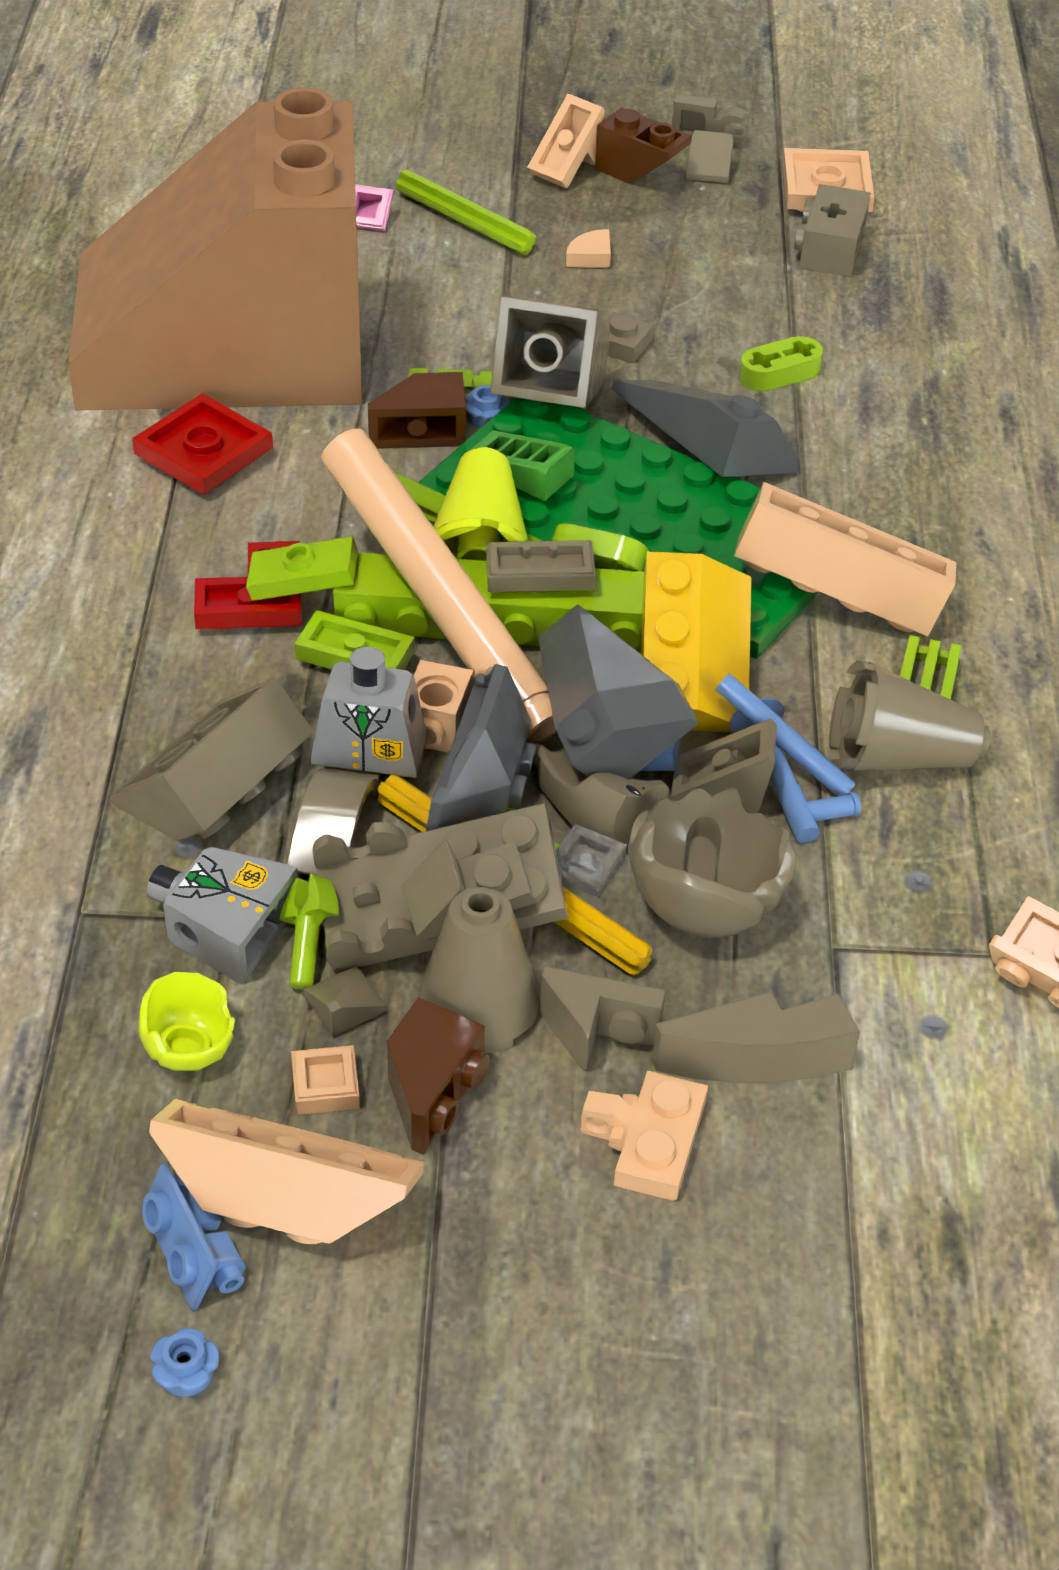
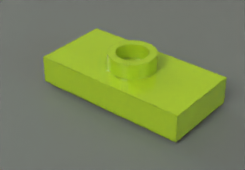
M353 536L312 543H296L288 547L252 552L246 584L251 600H262L353 585L358 554Z

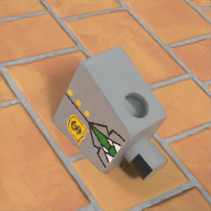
M374 647L359 648L351 654L350 663L338 662L332 667L321 702L311 754V764L417 778L427 741V732L415 677L408 670L386 668L385 655L381 650Z
M210 847L203 849L186 873L165 865H159L149 879L147 895L151 899L164 903L167 937L172 944L235 982L244 985L287 925V922L281 921L279 918L286 896L293 882L298 878L297 867Z

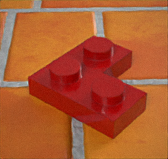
M300 541L248 542V573L252 552L288 547L300 543ZM248 577L195 578V629L302 626L301 593L252 601L246 588Z

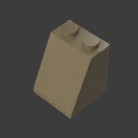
M502 295L490 393L586 408L605 382L610 336L599 309Z

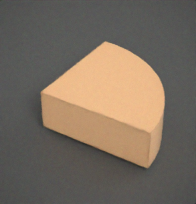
M609 229L590 231L572 240L567 247L566 267H610Z

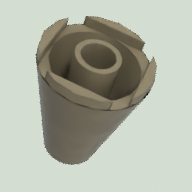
M857 660L850 665L846 673L856 676L850 688L840 686L829 732V747L839 749L840 759L830 760L840 770L853 772L971 767L977 758L982 759L985 756L990 743V729L988 726H984V719L980 713L871 662Z
M474 887L460 892L451 901L420 985L418 997L484 1025L485 1054L501 1052L514 1046L515 1038L527 1029L528 1033L536 1025L540 1007V993L510 901L497 890L486 887Z

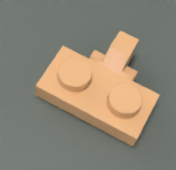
M647 1070L639 1097L636 1094H623L621 1098L619 1095L595 1091L588 1092L582 1110L580 1131L583 1134L609 1140V1147L621 1151L615 1169L614 1186L671 1201L677 1200L706 1103L708 1085Z

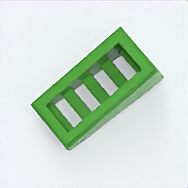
M493 430L470 449L473 450L481 447L497 449L509 460L515 487L543 501H546L574 476L575 449L562 443Z

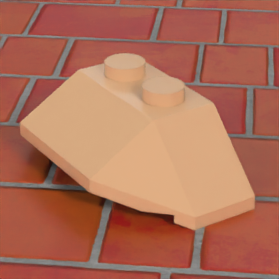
M174 1099L151 1120L149 1129L150 1135L202 1211L221 1215L226 1222L234 1226L244 1228L263 1226L286 1232V1235L291 1240L303 1244H318L321 1242L330 1244L405 1199L422 1176L425 1163L407 1157L403 1158L398 1154L226 1110L196 1106L195 1103Z

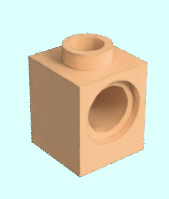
M420 660L414 677L427 732L425 749L449 753L473 688V670Z

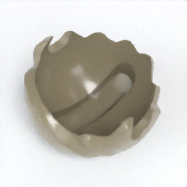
M700 788L691 790L678 801H671L669 797L660 799L650 812L646 810L638 815L628 840L629 859L634 880L639 892L649 906L668 924L691 935L709 939L735 935L757 925L766 912L773 910L777 906L780 897L793 878L797 864V854L790 843L789 829L782 826L774 827L762 813H748L744 810L741 797L735 788L723 790L716 795H710Z

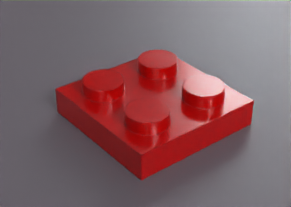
M203 393L132 438L135 455L203 495L273 449L272 432Z

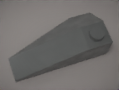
M617 380L613 382L612 390L721 477L797 473L800 463L778 422L761 410L760 403L750 397L742 395L730 396L656 380Z
M579 604L538 637L555 728L572 766L588 777L597 772H607L630 779L699 724L680 685Z

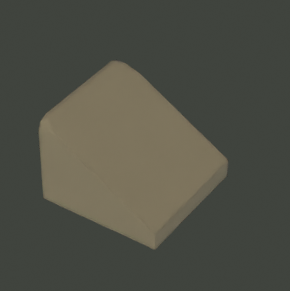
M693 131L686 179L728 183L734 136L730 133Z

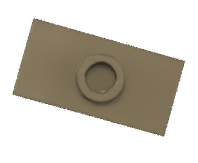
M590 540L486 542L488 592L595 590L596 573L593 546Z

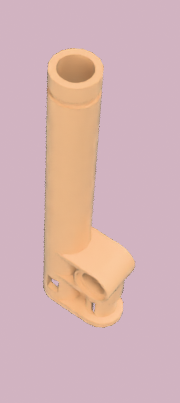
M351 429L335 437L323 450L321 456L322 463L340 487L343 488L346 497L465 666L473 670L474 678L480 673L485 674L486 669L495 664L507 666L531 718L527 742L538 741L543 743L557 733L554 725L546 683L392 468L383 460L382 455L372 440L362 429Z

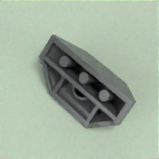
M495 664L486 669L485 674L480 673L475 678L472 691L431 800L426 831L508 812L509 808L518 810L521 807L527 777H530L537 745L527 742L531 718L507 666Z

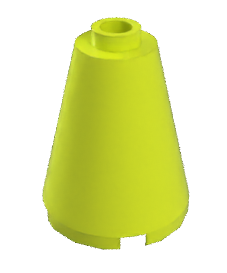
M481 447L473 449L461 457L433 526L456 559L486 561V542L528 541L509 460L504 454L492 448Z

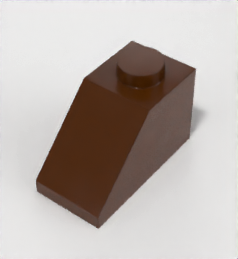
M463 372L414 373L368 403V435L376 448L456 447L462 445L466 441V402Z

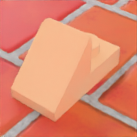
M567 94L527 166L532 175L567 189L582 161L595 166L597 125L604 120V108Z

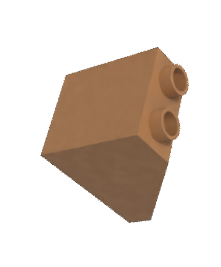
M298 87L281 92L273 102H255L80 253L68 362L75 411L180 408L201 393L226 407L362 405L353 100L333 101L331 96L322 90Z

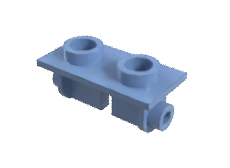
M161 1164L150 1191L143 1200V1220L148 1231L154 1233L164 1253L171 1280L174 1284L179 1285L190 1310L197 1311L207 1289L218 1288L221 1293H230L241 1287L244 1283L242 1274L245 1270V1264L227 1231L204 1234L203 1231L218 1229L221 1223L219 1215L202 1211L180 1177L176 1176L174 1178L168 1164Z

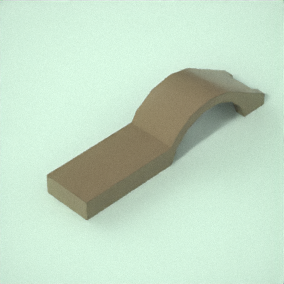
M324 766V769L320 768L313 774L300 806L287 864L297 867L299 879L302 873L317 875L312 847L315 840L320 836L329 834L343 839L347 846L353 847L354 836L365 799L368 795L378 797V786L383 782L386 774Z

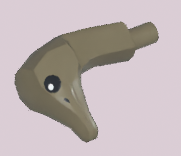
M531 742L537 745L533 766L536 768V784L573 827L598 845L620 849L628 844L632 826L638 815L646 810L650 812L660 799L667 798L670 794L669 788L661 780L644 781L629 779L607 772H597L588 777L572 766L565 751L551 752L540 742Z

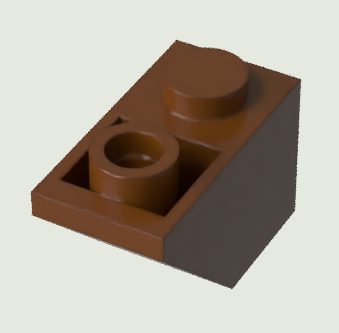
M621 107L597 125L595 170L630 184L667 162L691 144L692 135L679 131L670 124L660 123L642 116L633 109Z
M419 997L387 1040L388 1081L411 1149L423 1155L437 1134L444 1136L450 1130L458 1113L459 1100L467 1088L475 1090L480 1085L489 1065V1055L484 1053V1025Z

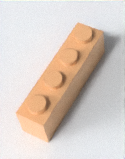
M763 482L743 525L734 554L735 557L742 559L753 570L764 573L774 572L790 579L796 587L811 593L822 592L839 599L843 606L859 613L868 611L886 619L891 626L907 633L916 631L925 636H929L956 581L957 562L766 482Z

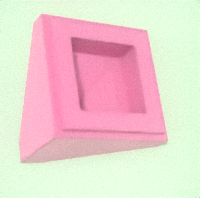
M355 184L357 228L385 232L394 191L392 189Z

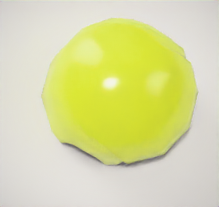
M172 972L154 980L142 998L138 1019L139 1037L150 1058L158 1061L160 1066L173 1071H199L221 1060L233 1039L232 1031L235 1024V1018L231 1017L227 1007V992L220 983L200 973Z

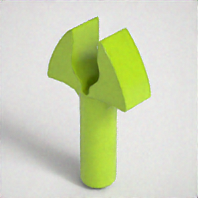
M310 874L309 882L299 878L295 879L286 896L279 918L281 921L296 926L289 984L298 990L310 987L314 983L319 930L322 920L330 916L339 915L337 894L331 880L314 874Z

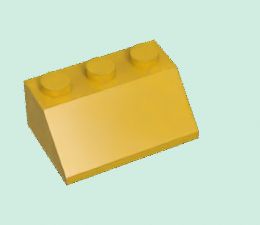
M647 551L643 576L641 654L680 685L699 723L691 729L692 731L732 732L730 720L737 709L722 697L715 688L730 673L749 690L751 577L703 554Z

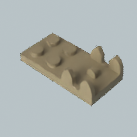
M545 803L406 836L400 828L393 824L374 822L366 833L367 845L352 848L347 846L343 839L324 834L315 840L312 847L317 876L331 880L338 899L339 915L330 916L323 920L326 938V958L335 973L345 971L356 965L359 968L434 949L438 936L421 942L417 939L402 885L438 845L444 841H448L457 860L515 841L520 851L535 900L534 904L513 910L519 930L569 918L550 816Z

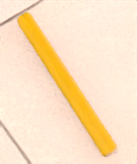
M390 775L385 782H381L378 786V802L421 832H426L432 798L400 776ZM563 887L569 918L555 921L554 923L630 975H638L649 965L653 950L651 945Z

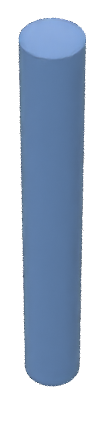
M730 673L715 688L722 697L753 724H758L771 718L777 725L776 744L836 796L847 795L856 783Z

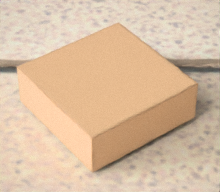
M354 1045L291 1051L296 1115L360 1109Z

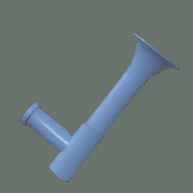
M772 698L760 699L779 717H783L784 706L780 701ZM738 710L730 720V729L733 733L755 725ZM776 744L775 763L771 779L777 790V798L797 843L806 844L819 836L820 830L816 821L845 816L857 817L860 815L861 803L856 792H849L843 796L807 801L801 787L793 776L782 748Z

